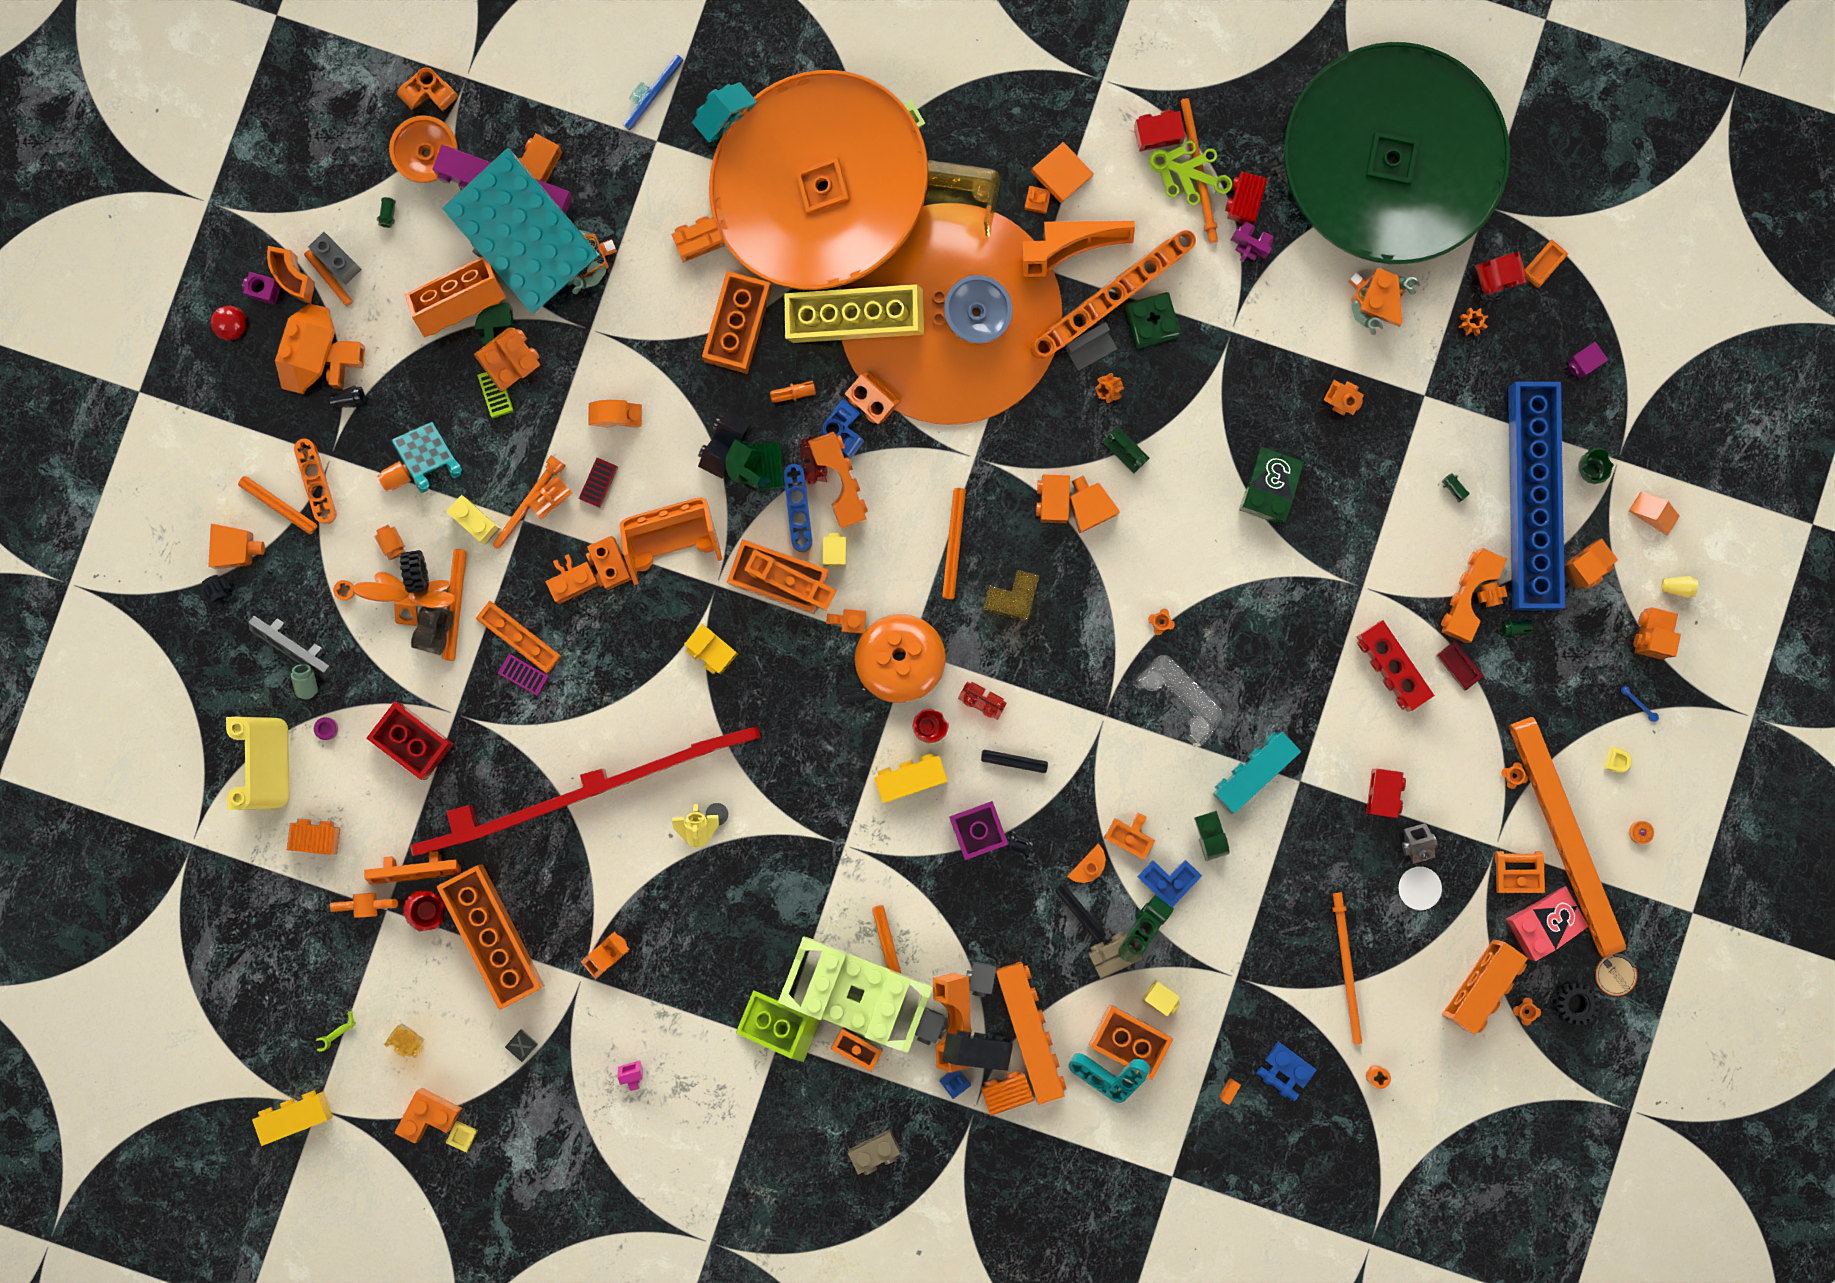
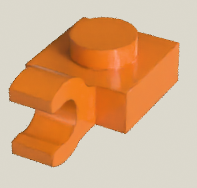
M843 609V615L827 614L826 624L842 625L841 632L864 634L866 611Z

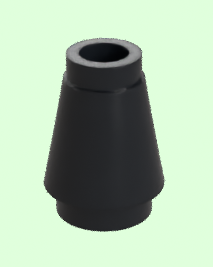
M353 385L330 395L329 400L333 408H359L365 404L366 397L362 387Z

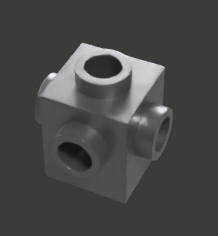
M1426 823L1404 829L1405 842H1402L1404 854L1410 856L1413 864L1435 858V848L1438 847L1435 835L1431 834Z

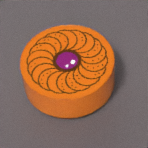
M1646 821L1634 822L1629 829L1630 838L1638 844L1649 843L1654 837V828Z

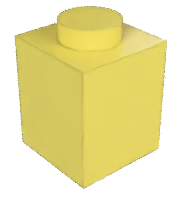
M828 533V537H823V566L846 567L847 540L846 537H842L841 533Z
M1157 980L1152 983L1142 998L1166 1016L1169 1013L1174 1014L1180 1005V1002H1178L1180 997Z

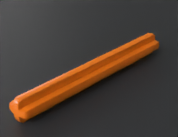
M954 488L942 594L944 599L950 600L955 597L966 490L963 488Z
M454 549L449 593L454 595L455 601L450 606H447L442 659L445 661H454L456 654L467 554L463 549Z

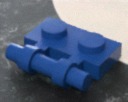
M1278 1041L1265 1059L1272 1066L1269 1070L1261 1066L1256 1074L1263 1078L1262 1081L1267 1085L1271 1084L1278 1089L1279 1094L1283 1097H1288L1295 1101L1299 1094L1293 1090V1086L1297 1083L1304 1088L1316 1072V1069ZM1278 1071L1289 1077L1285 1083L1276 1077Z

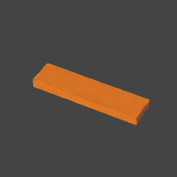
M491 601L486 604L475 618L546 674L552 670L562 657Z

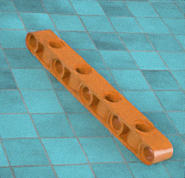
M1183 230L1154 248L1034 340L1030 347L1032 355L1035 358L1043 359L1070 343L1191 250L1196 243L1195 235L1189 230ZM1180 236L1184 237L1187 240L1186 247H1183L1180 244ZM1145 263H1149L1152 266L1151 274L1145 271ZM1110 289L1117 292L1116 300L1110 298ZM1075 315L1081 317V327L1074 324ZM1040 342L1045 343L1047 346L1045 354L1041 353L1038 349Z

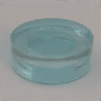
M641 82L631 93L629 100L634 104H639L648 93L649 86Z

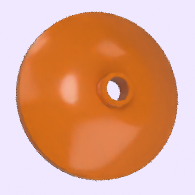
M416 116L407 119L397 127L390 140L389 152L394 167L402 176L413 182L430 183L439 180L432 168L441 145L443 144L458 150V145L452 130L443 121L431 116ZM425 151H430L428 157L423 156Z

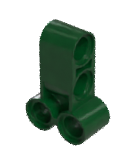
M1154 895L1149 903H1146L1135 918L1136 922L1119 947L1120 957L1127 962L1137 959L1146 950L1160 926L1170 917L1174 908ZM1140 928H1143L1147 934H1144ZM1129 945L1133 946L1136 952L1132 951Z

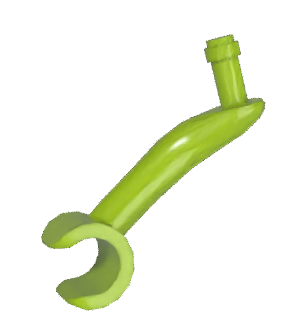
M348 1011L347 1013L349 1023L343 1024L326 1037L323 1036L316 1039V1041L323 1040L325 1042V1047L319 1048L317 1051L327 1050L331 1045V1041L355 1026L356 1022L353 1020V1011Z

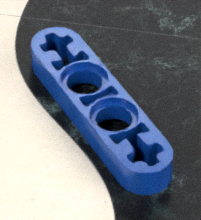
M790 464L784 470V482L791 541L797 551L805 552L812 546L805 474L801 466ZM792 469H796L798 473H801L797 476V484L802 483V487L794 486L789 488L788 485H793L792 477H788ZM794 491L802 492V501L799 503L792 502L790 499L791 493ZM802 513L805 515L806 521L803 525H796L793 522L795 514ZM808 528L807 532L803 531L804 539H808V542L805 543V547H800L799 544H796V540H799V532L794 533V529L802 530Z

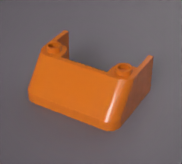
M694 498L630 516L620 523L623 554L634 585L639 584L637 571L648 570L653 564V557L696 545L699 551L705 553L715 550L718 561L722 560L717 533L708 502L705 498Z

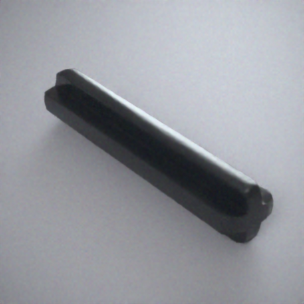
M983 750L981 754L982 762L1039 773H1046L1048 768V762L990 750Z
M1061 884L1056 888L1055 892L1095 941H1101L1106 936V933L1065 884Z

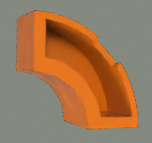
M268 246V265L275 280L294 298L311 304L315 282L309 276L300 272L298 256L291 250Z

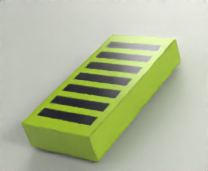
M487 372L479 374L478 378L491 417L496 418L514 412L507 389L500 391Z

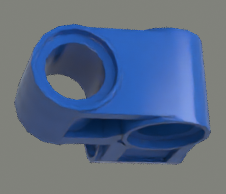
M843 398L825 421L821 434L822 436L828 434L826 431L827 426H836L838 429L836 437L841 436L845 449L841 450L843 456L851 459L864 443V440L857 433L849 429L852 422L861 412Z

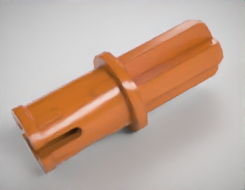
M813 381L796 385L791 383L790 387L770 392L773 403L789 399L796 401V399L816 395Z

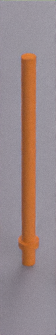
M1186 98L1180 102L1188 141H1193L1196 145L1195 152L1191 154L1193 159L1201 154L1189 98ZM1189 144L1190 150L1193 151V145ZM1203 164L1194 168L1204 173ZM1197 180L1206 224L1204 225V230L1207 231L1209 243L1218 242L1216 233L1218 226L1217 223H1214L1207 184Z
M1342 892L1333 893L1334 907L1332 909L1336 914L1353 1044L1356 1045L1362 1044V1036L1345 919V911L1347 909L1343 904Z

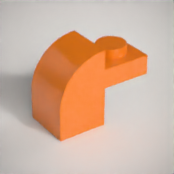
M339 341L331 345L325 363L327 366H330L326 372V380L334 389H343L345 367L363 369L365 346L361 342Z
M599 400L589 403V426L606 428L617 425L634 428L641 427L642 404L627 403L626 400Z
M613 932L602 944L589 953L581 963L596 980L622 958L629 948L626 941Z

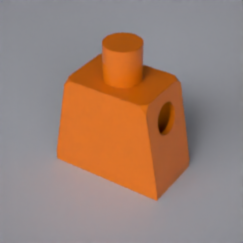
M1084 476L1072 481L1077 493L1070 496L1069 502L1079 533L1089 530L1120 513L1100 483L1089 487Z
M211 524L208 567L225 569L252 564V555H264L265 543L263 541H253V533L237 528Z

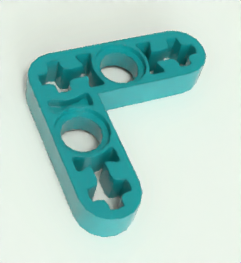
M1081 1053L1074 1054L1068 1065L1073 1074L1117 1103L1124 1102L1146 1080L1150 1072L1148 1063L1141 1059H1133L1115 1076Z

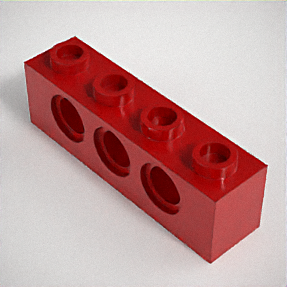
M1384 620L1377 622L1356 636L1359 640L1357 642L1359 648L1363 653H1368L1372 659L1370 664L1376 672H1381L1385 678L1383 679L1384 685L1389 691L1393 690L1398 697L1396 702L1402 710L1406 709L1407 712L1413 711L1435 696ZM1378 642L1383 643L1385 646L1383 655L1376 651V644ZM1391 661L1396 662L1398 665L1396 673H1392L1389 670V663ZM1404 680L1409 681L1411 684L1409 692H1405L1402 689L1401 685Z

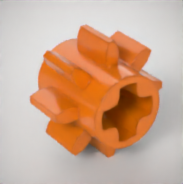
M1469 308L1467 315L1462 314L1459 317L1463 320L1459 328H1463L1466 331V336L1474 332L1475 336H1478L1480 329L1485 330L1488 327L1484 324L1488 316H1484L1481 313V308L1474 312L1472 308ZM1470 320H1472V321H1475V320H1476L1477 324H1475V323H1470Z
M1113 373L1097 379L1100 384L1095 389L1099 399H1106V402L1109 403L1122 397L1120 392L1124 387L1121 378L1113 377Z
M1498 582L1481 585L1482 591L1477 593L1479 603L1485 602L1486 608L1503 604L1502 598L1507 597L1505 586L1499 587Z

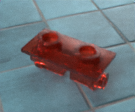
M813 436L801 439L802 444H799L802 460L810 459V463L803 464L804 476L808 484H815L817 481L827 482L826 476L828 474L827 466L817 465L808 443V441L818 438Z
M967 681L958 699L966 706L982 711L985 716L998 720L1007 702L1003 701L1004 698L991 691L986 698L983 696L985 688L974 682L969 683Z

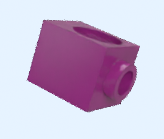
M249 272L242 285L243 294L247 297L272 305L276 304L281 288L274 278ZM264 283V289L256 293L257 286Z
M1594 342L1567 360L1571 373L1581 379L1608 359L1598 344Z

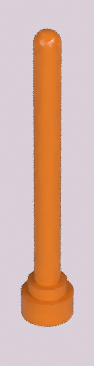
M552 455L546 461L548 464L545 466L547 469L493 542L494 548L499 549L502 547L530 508L526 501L547 485L554 474L561 473L566 466Z

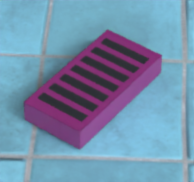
M511 654L507 656L498 672L499 675L539 696L550 677Z

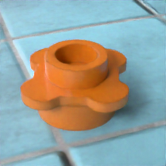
M1161 609L1160 613L1156 615L1151 614L1148 617V621L1152 623L1156 635H1161L1163 631L1171 630L1175 626L1167 609Z
M1516 762L1512 767L1503 768L1501 771V775L1506 778L1507 787L1510 789H1515L1517 785L1528 781V776L1521 763Z
M1524 998L1519 1006L1513 1008V1014L1519 1016L1523 1025L1528 1026L1531 1024V1021H1534L1541 1015V1010L1532 1004L1530 998Z

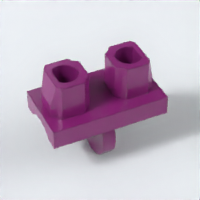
M1246 221L1239 229H1236L1230 239L1238 244L1235 251L1243 254L1240 261L1244 262L1246 257L1255 261L1257 255L1266 259L1272 249L1270 246L1274 237L1266 232L1261 234L1259 240L1251 237L1255 227Z

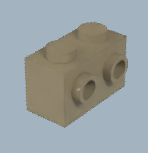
M890 1129L850 1148L848 1151V1155L858 1175L861 1173L868 1175L877 1170V1165L883 1162L885 1165L896 1161L898 1159L897 1155L900 1154V1148Z

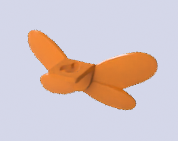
M385 572L375 574L376 582H360L355 584L353 588L355 594L364 599L382 602L394 601L395 622L403 625L417 626V605L427 608H444L450 606L455 601L454 595L445 592L450 585L446 580L428 582V590L408 593L402 581ZM407 608L408 612L412 614V618L404 619L400 612Z

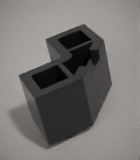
M728 410L723 417L718 416L713 425L715 433L712 440L707 446L703 445L699 451L698 457L701 459L698 467L722 479L727 473L726 457L734 440L745 441L751 422Z

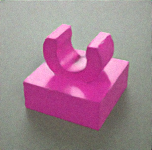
M641 1061L618 1067L617 1077L620 1085L628 1083L630 1091L639 1089V1080L643 1078Z

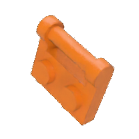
M1503 851L1495 852L1497 893H1545L1544 854L1542 851H1535L1533 854H1504ZM1505 863H1534L1535 869L1505 870Z

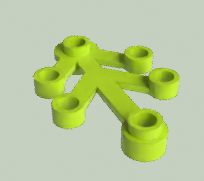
M1186 141L1183 146L1170 152L1165 150L1154 151L1149 157V166L1153 171L1160 172L1166 185V194L1171 198L1179 194V187L1177 184H1174L1169 170L1178 173L1187 194V202L1192 206L1199 203L1200 195L1195 191L1190 178L1214 186L1215 191L1219 194H1226L1232 188V180L1226 175H1221L1217 178L1193 169L1206 162H1214L1217 158V153L1214 149H1207L1204 154L1182 164L1172 160L1184 154H1193L1196 150V145L1193 141ZM1192 144L1193 151L1187 152L1185 145ZM1213 152L1214 159L1208 160L1206 153ZM1158 157H1162L1164 159L1163 165L1156 164V159ZM1220 181L1226 182L1227 187L1225 189L1219 188L1218 184ZM1171 186H1174L1177 189V192L1174 195H1171L1168 192V189ZM1192 194L1198 197V200L1194 203L1189 200V196Z

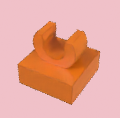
M1029 186L1024 210L1046 214L1051 192L1047 189Z

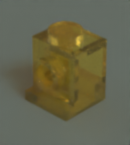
M402 1023L397 1025L384 1045L386 1047L393 1045L395 1047L394 1051L403 1057L407 1055L408 1057L416 1058L423 1049L421 1044L424 1038Z

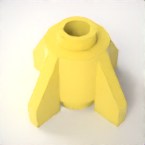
M693 804V813L687 815L685 821L684 817L672 818L673 829L688 845L699 848L707 844L719 826L718 815H709L706 819L702 813H699L698 804Z

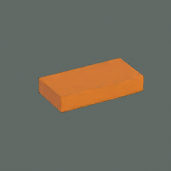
M1551 239L1525 268L1526 279L1539 288L1569 253Z

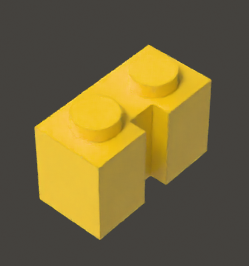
M702 623L684 644L688 647L686 652L695 660L698 657L704 660L706 663L703 666L713 675L716 671L722 674L738 655L736 651Z

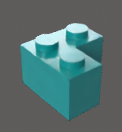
M740 82L734 85L728 84L723 89H715L708 94L707 102L696 111L697 116L692 123L708 142H712L721 138L724 131L733 122L743 117L741 110L747 109L749 112L756 105L757 101Z

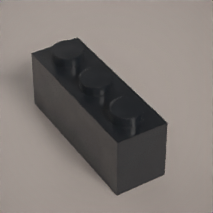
M957 1030L956 1034L947 1033L942 1061L960 1066L1008 1071L1013 1043L1004 1041L1005 1037L991 1034V1038H988V1034L974 1032V1036H971V1032Z

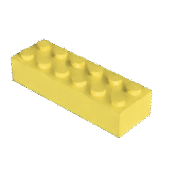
M918 285L785 293V339L793 343L924 335L923 289Z

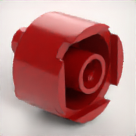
M1520 251L1475 265L1482 292L1485 291L1486 295L1504 290L1505 284L1507 288L1526 282L1525 278L1527 275Z

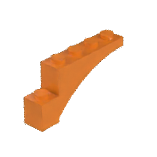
M1044 222V241H1023V277H1046V273L1049 270L1082 252L1103 246L1133 243L1135 222Z

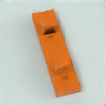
M439 851L429 852V863L396 866V859L393 856L384 857L383 868L364 870V879L370 885L454 876L461 874V865L458 864L457 860L442 861Z

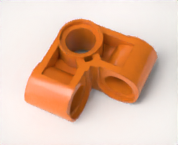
M427 67L420 69L397 90V95L411 110L417 108L422 102L430 98L441 111H444L459 97L431 68ZM426 77H433V81L430 84H423Z

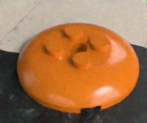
M906 614L890 615L874 622L860 637L855 651V667L864 687L877 698L892 703H906V701L920 699L927 695L940 681L946 663L944 645L937 631L926 621ZM904 652L906 655L901 661L894 659V655Z

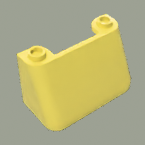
M226 717V730L229 737L235 740H245V786L235 787L229 791L227 795V810L283 808L289 800L288 725L279 718Z

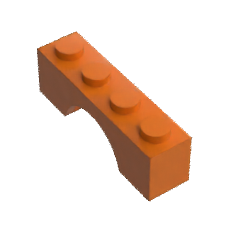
M831 432L808 441L816 464L831 467L840 475L842 482L841 492L838 498L831 504L840 528L842 529L866 520L865 513L868 512L864 499L859 500L857 492L860 491L857 479L851 478L849 471L853 470L849 458H844L841 451L845 449L841 436L836 437V434Z
M1484 548L1472 552L1468 560L1470 567L1467 573L1464 572L1459 581L1461 585L1460 590L1453 595L1450 601V605H1452L1449 614H1445L1441 622V626H1444L1441 631L1442 633L1464 643L1472 642L1480 624V620L1474 614L1471 606L1473 591L1482 582L1499 580L1507 558Z
M958 973L933 977V999L945 1006L949 1017L947 1032L943 1039L935 1045L936 1068L950 1073L970 1068L942 1061L947 1033L956 1034L957 1030L972 1032L969 976Z

